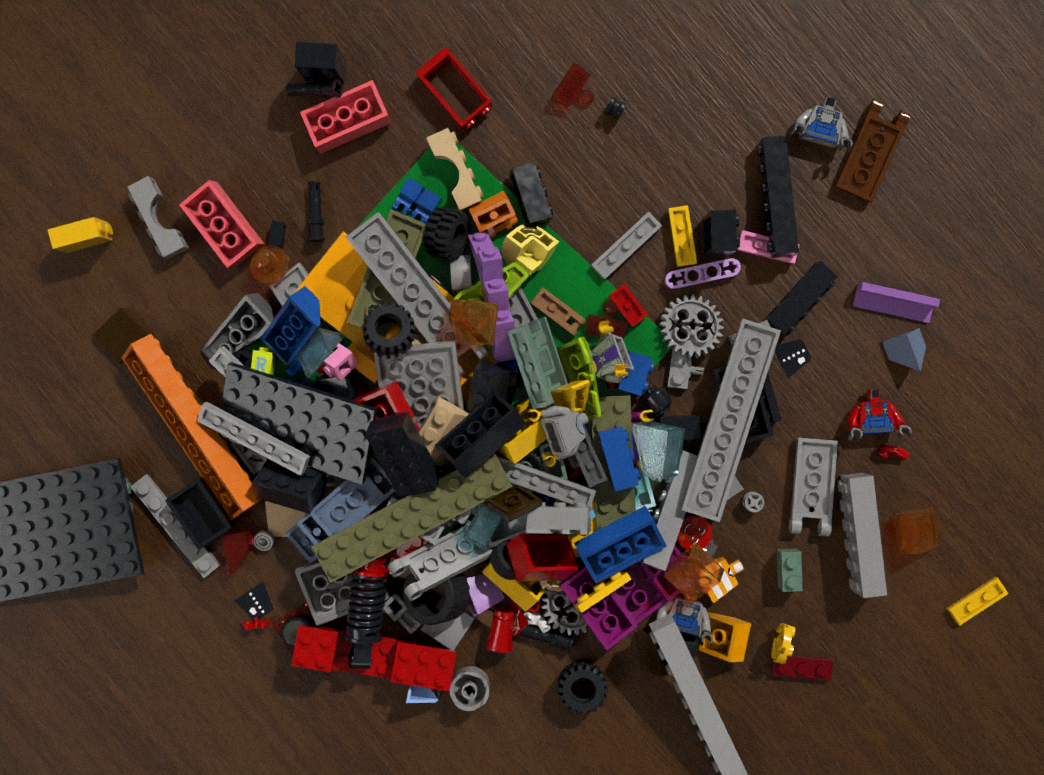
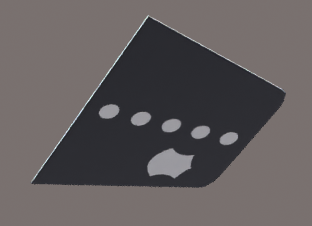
M801 339L777 345L775 348V352L788 377L792 376L811 360V356Z
M263 581L235 600L253 619L254 617L260 619L274 608Z

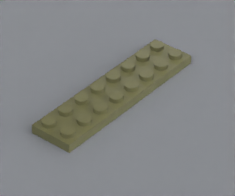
M630 395L599 397L602 416L591 420L592 443L609 479L594 487V490H596V531L636 511L635 487L615 492L598 432L622 426L623 430L627 429L630 441H626L628 449H633Z

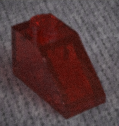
M250 529L222 535L228 574L236 572L253 549L254 535L250 533Z

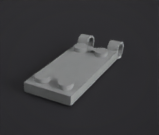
M797 438L789 533L800 534L802 531V517L820 518L818 523L819 536L831 535L838 441ZM810 507L814 508L813 512L809 511Z
M469 523L437 539L435 545L429 543L400 559L394 560L390 563L388 569L393 577H398L409 568L417 582L407 586L404 593L410 601H413L427 590L488 559L492 550L474 525Z

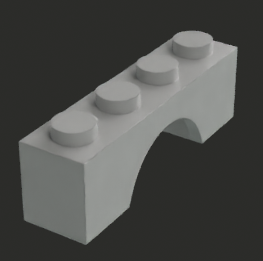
M147 176L128 186L130 191L128 196L132 203L137 205L139 209L137 211L138 216L148 226L146 231L151 239L154 238L157 244L155 246L157 253L164 258L170 259L190 249L181 231L165 229L159 223L156 216V208L163 195L155 179Z

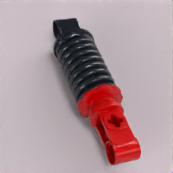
M386 555L352 571V576L356 579L351 581L353 587L350 588L348 625H346L344 638L351 642L348 659L349 669H370L373 644L379 643L382 640L380 630L382 629V615L384 614V600L386 599L387 577L390 574L389 569L384 567Z

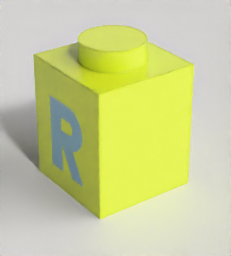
M259 347V351L253 350L251 368L274 375L276 354L271 352L270 348Z

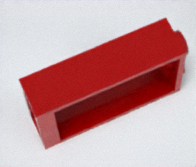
M447 47L443 48L416 71L420 81L462 130L465 128L470 129L475 125L476 119L480 115L485 116L491 111L492 101ZM448 61L484 102L463 121L427 80Z

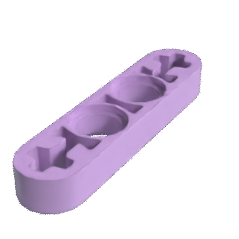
M730 258L675 270L665 276V284L670 289H677L737 275L740 272L741 265L738 260ZM729 262L732 265H736L733 273L730 270L723 271L724 275L721 276L719 264H722V268L729 266ZM713 266L717 269L715 277L707 275L708 267ZM694 270L698 273L696 281L688 279L689 271ZM680 272H684L686 284H683V280L677 281L676 285L669 283L671 275L677 278L682 276Z

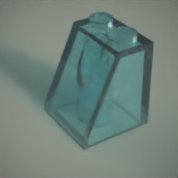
M653 421L633 423L632 430L643 475L650 477V480L662 482L663 479L669 480L670 477L677 476L685 429Z

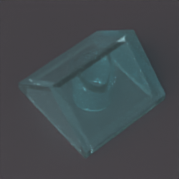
M322 328L316 331L298 354L306 377L310 378L324 363V360L344 339L345 335Z

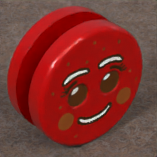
M693 513L686 514L677 537V542L689 551L702 550L711 541L712 528L705 518Z

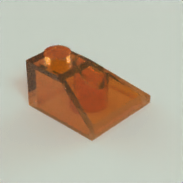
M451 300L449 322L458 344L494 345L499 305L474 300Z

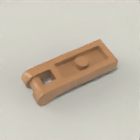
M543 287L531 302L532 305L573 336H576L578 328L586 322L582 316ZM570 316L575 319L571 325L566 322Z

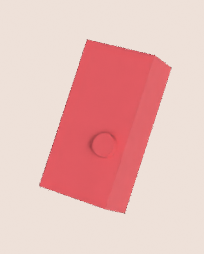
M373 80L344 92L339 98L333 97L300 112L313 144L320 154L392 123Z
M208 180L179 204L227 268H236L264 245V242L218 182Z

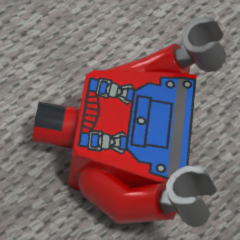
M879 389L867 390V401L857 402V405L853 407L848 416L850 431L848 439L851 441L854 435L860 441L863 434L897 432V430H899V439H903L904 435L902 432L907 433L908 437H910L912 432L911 428L906 426L899 411L890 401L879 400Z

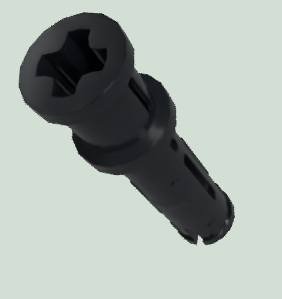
M339 79L329 82L319 80L317 83H289L286 86V91H292L287 93L288 96L318 95L321 98H326L327 96L339 98L343 94V84Z
M316 181L308 182L310 219L307 221V225H309L308 242L325 241V237H323L325 221L321 218V182L319 181L317 183Z
M526 625L518 634L549 643V646L552 648L556 646L566 649L569 653L574 640V635L567 636L559 633L557 630L543 633L540 628Z

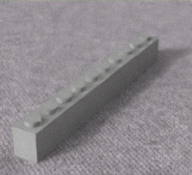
M669 614L650 623L652 631L649 632L653 643L658 642L660 646L657 649L661 660L666 659L668 664L665 665L669 676L674 675L676 679L673 684L677 693L682 692L684 696L680 699L685 709L690 708L692 712L688 715L693 726L697 724L699 727L696 732L700 740H705L707 743L704 748L708 757L713 756L714 761L711 763L716 773L721 772L722 775H748L672 615Z

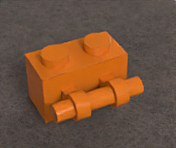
M504 191L468 208L479 232H488L491 238L497 236V233L505 229L509 230L513 228V225L519 223Z

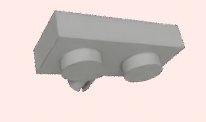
M673 348L668 387L687 389L691 374L703 376V372L696 370L704 371V367L692 366L688 353L681 357V351L678 350L674 354L675 348Z

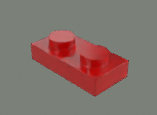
M625 283L608 295L631 327L648 316Z

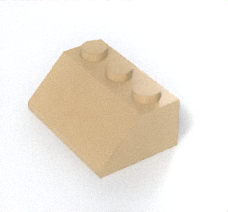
M438 397L418 430L435 465L444 466L447 460L434 445L469 415V413L441 397Z

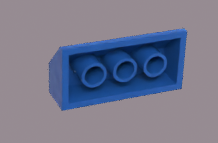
M306 286L302 287L289 296L260 338L287 367L293 363L321 325L318 298Z
M646 506L574 543L596 584L667 547Z

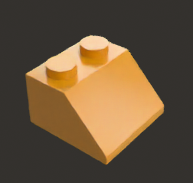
M707 612L710 619V635L713 637V642L709 646V640L704 639L703 646L700 644L698 650L728 662H743L751 623L738 618Z

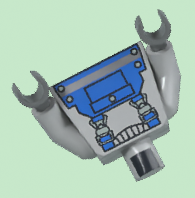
M828 97L824 99L823 106L816 105L802 113L797 118L795 127L790 133L793 135L794 132H797L799 139L835 148L840 142L839 151L846 147L848 152H850L853 141L849 139L846 122L842 118L843 114L834 110L836 100Z
M687 587L683 597L676 596L659 608L656 620L671 614L680 632L699 637L702 634L700 644L703 646L704 639H708L709 646H711L713 637L710 635V619L703 604L700 601L694 600L696 589Z

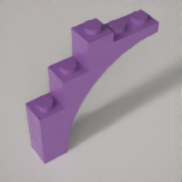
M488 232L468 235V242L476 262L483 290L492 355L496 363L515 360V354L507 331L515 328L513 317L509 311L508 288L503 279L502 256L498 248L494 247Z

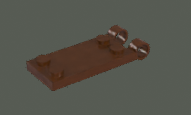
M876 98L869 105L867 115L835 185V188L870 203L873 202L911 117L910 113L900 110L894 124L878 118L884 102ZM883 127L884 132H880L879 128Z

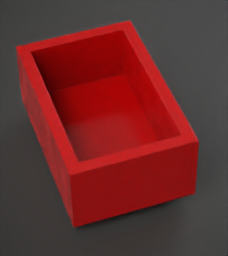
M519 533L506 544L517 582L565 580L579 570L567 534Z

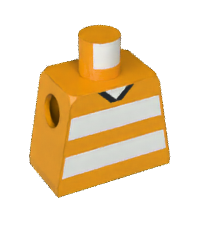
M724 557L711 560L707 566L702 563L693 567L713 603L738 585L734 575L744 570L739 560L728 565Z

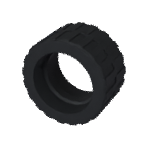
M412 572L406 578L403 586L404 590L410 584L417 582ZM463 572L442 582L446 599L441 611L431 604L427 591L419 598L410 601L403 590L404 605L413 619L423 625H436L457 619L463 614L470 599V587Z

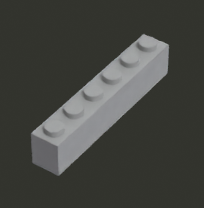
M684 450L674 455L672 459L673 469L671 472H668L665 483H667L665 491H661L658 499L660 501L659 508L655 509L652 515L667 547L639 561L640 563L666 571L686 511L681 510V506L697 455Z

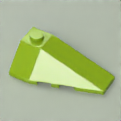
M516 262L503 268V279L508 288L509 300L530 276ZM479 281L470 288L459 292L450 302V305L476 337L488 326L481 281Z
M582 336L556 349L570 382L579 380L590 381L586 410L583 411L587 415L588 421L602 416L592 353L585 337Z

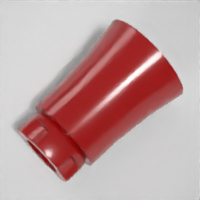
M507 607L495 608L486 643V648L499 653H507L513 650V609Z

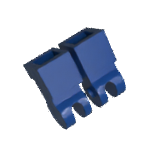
M407 178L392 206V210L398 212L401 206L405 205L401 214L407 216L412 211L413 204L416 203L418 206L415 211L413 210L411 218L416 220L421 215L420 222L427 224L430 215L437 209L443 199L412 179Z

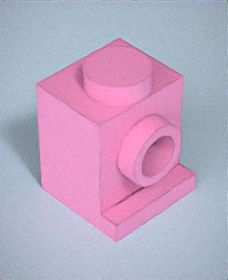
M337 344V349L324 360L326 366L323 369L330 377L334 376L341 381L358 364L350 350L341 344Z

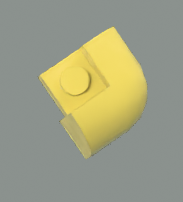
M520 225L506 236L502 245V255L507 265L516 262L528 274L532 275L547 263L559 241L538 226L535 229Z

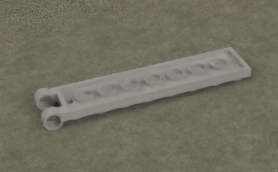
M379 212L375 213L346 236L347 240L398 305L404 306L405 311L408 310L411 313L414 325L428 343L456 341V344L460 345V348L457 349V357L469 348L474 351L480 360L489 355ZM459 366V373L462 376L465 372Z

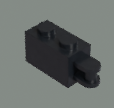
M700 415L658 416L659 440L664 441V444H676V440H684V443H696V439H701V434H705L709 419L700 420ZM700 423H705V430L700 429Z

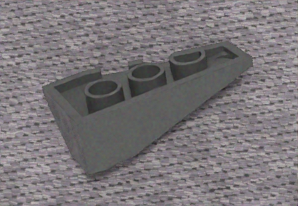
M259 293L245 295L201 349L202 352L211 359L217 350L224 346L233 354L261 338L273 321L271 306Z

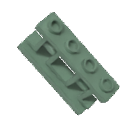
M543 317L530 321L527 325L507 331L533 409L554 403L551 391L568 384L547 318Z

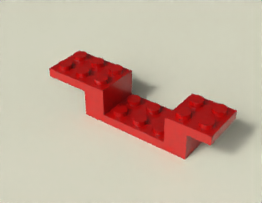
M299 625L291 666L331 672L334 669L389 678L393 683L450 692L457 652L455 650L418 645L415 641L382 636V640L379 643L373 644L371 668L349 669L348 659L351 642L344 638L345 630L324 626L315 628Z

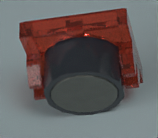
M306 602L272 623L292 657L299 625L320 628L321 626H316Z

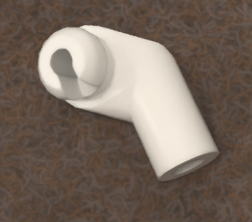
M524 613L529 622L528 624L537 625L543 633L550 630V625L541 613Z

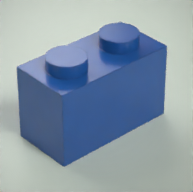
M628 351L634 371L628 373L629 375L625 376L621 383H618L617 389L641 396L642 392L646 393L649 382L646 381V378L653 371V358Z

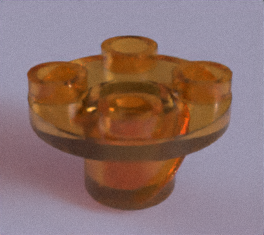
M263 246L254 253L251 259V273L256 280L263 284L280 283L287 273L289 257L277 246Z

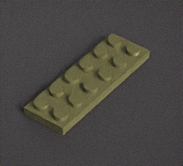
M390 209L385 221L412 256L416 258L424 237L426 224ZM369 266L346 322L362 329V324H364L365 315L368 316L370 309L374 311L375 305L379 304L381 307L383 302H388V305H392V302L398 305ZM391 322L384 323L378 328L377 334L380 337H386Z

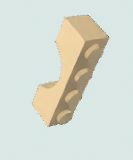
M446 128L427 137L435 158L448 160L459 170L458 184L451 192L459 210L464 212L469 207L482 202L481 197H483V193L480 187H475L472 181L475 179L471 168L467 169L464 164L467 159L463 150L458 151L456 144L459 142L455 133H450L449 129Z

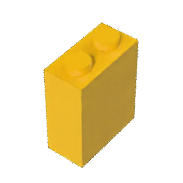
M95 217L48 229L52 248L66 253L113 241L111 225Z

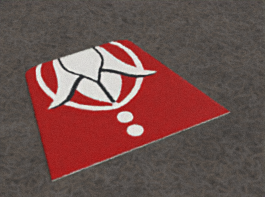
M511 599L508 608L514 610L513 635L516 637L529 622L519 606Z

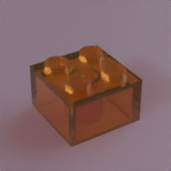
M694 543L669 563L664 577L690 602L694 603L720 583L724 569L697 543Z

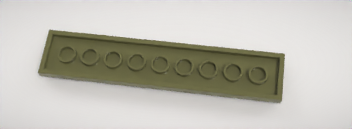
M493 453L466 479L455 470L438 480L436 491L403 497L312 545L311 547L330 583L483 503L485 499L513 487L496 454Z

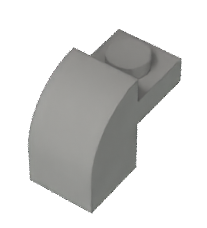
M460 255L459 259L455 261L450 260L451 286L454 298L459 292L472 286L470 255Z
M395 593L385 602L383 608L394 621L398 620L410 634H413L422 625L408 613L404 605L402 593Z

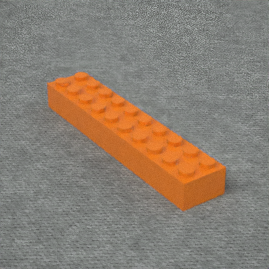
M149 334L130 344L121 357L229 519L232 521L261 501V499L255 498L249 475L245 470H242L238 464L237 457L228 449L226 440L222 439L217 431L197 421L202 405L197 403L193 391L187 388L183 382L182 375L173 367L170 357L164 354L160 342L152 334Z

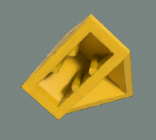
M573 381L551 391L554 401L552 404L568 407L571 411H577L578 413L586 410L590 381Z

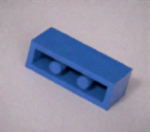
M622 426L598 432L615 492L639 485L640 473L638 468H634L632 463L635 460L632 448L628 449L626 442L630 441L627 429L623 430Z

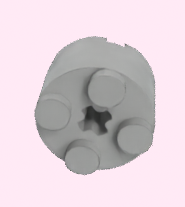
M474 666L462 667L454 674L450 686V696L459 709L474 711L486 703L490 690L488 675L480 668ZM468 686H473L471 691L467 690Z

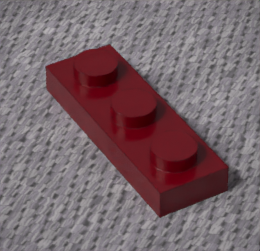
M787 656L785 664L773 662L774 659L772 658L771 674L773 676L831 680L832 659Z

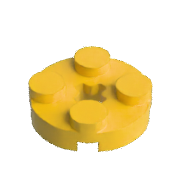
M781 623L776 631L780 634L773 640L771 656L774 659L773 662L785 664L787 656L791 657L794 647L791 645V640L795 635V627Z

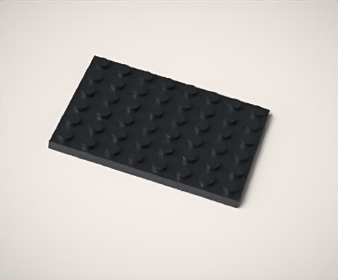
M121 458L0 482V602L145 574Z

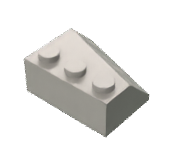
M542 502V506L528 513L526 533L552 534L559 531L561 534H573L580 531V534H588L591 531V506H586V502H574V506H566V502H554V506H546V503Z

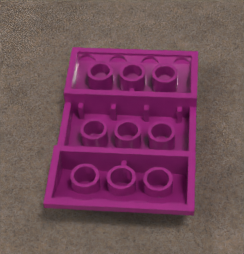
M674 545L666 571L637 562L620 571L627 572L631 578L630 581L584 612H579L606 651L638 627L637 624L665 602H670L699 579L676 545ZM585 564L580 566L579 570L560 585L573 605L578 602L576 600L578 597L585 593L590 594L597 585ZM610 577L602 580L601 582L605 584L611 579Z

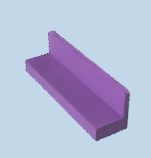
M861 282L857 284L853 306L929 323L933 308L939 307L940 299Z

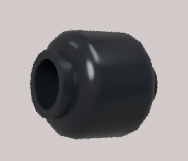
M654 385L646 390L647 395L644 396L643 402L648 410L653 411L650 412L651 414L659 416L671 408L672 399L664 387L657 388Z

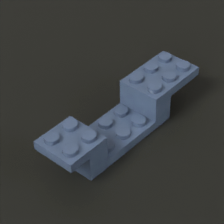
M374 456L369 460L365 483L361 485L349 480L344 481L315 506L311 514L307 513L285 533L310 564L317 559L311 547L312 545L366 517V514L373 511L395 492L378 458Z

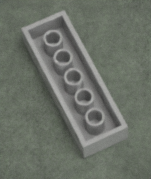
M865 473L839 475L840 480H838L837 485L839 492L842 494L840 509L844 512L842 527L846 531L847 539H844V545L849 554L846 562L848 570L851 571V578H849L850 589H853V592L862 598L886 596L887 588L874 476Z

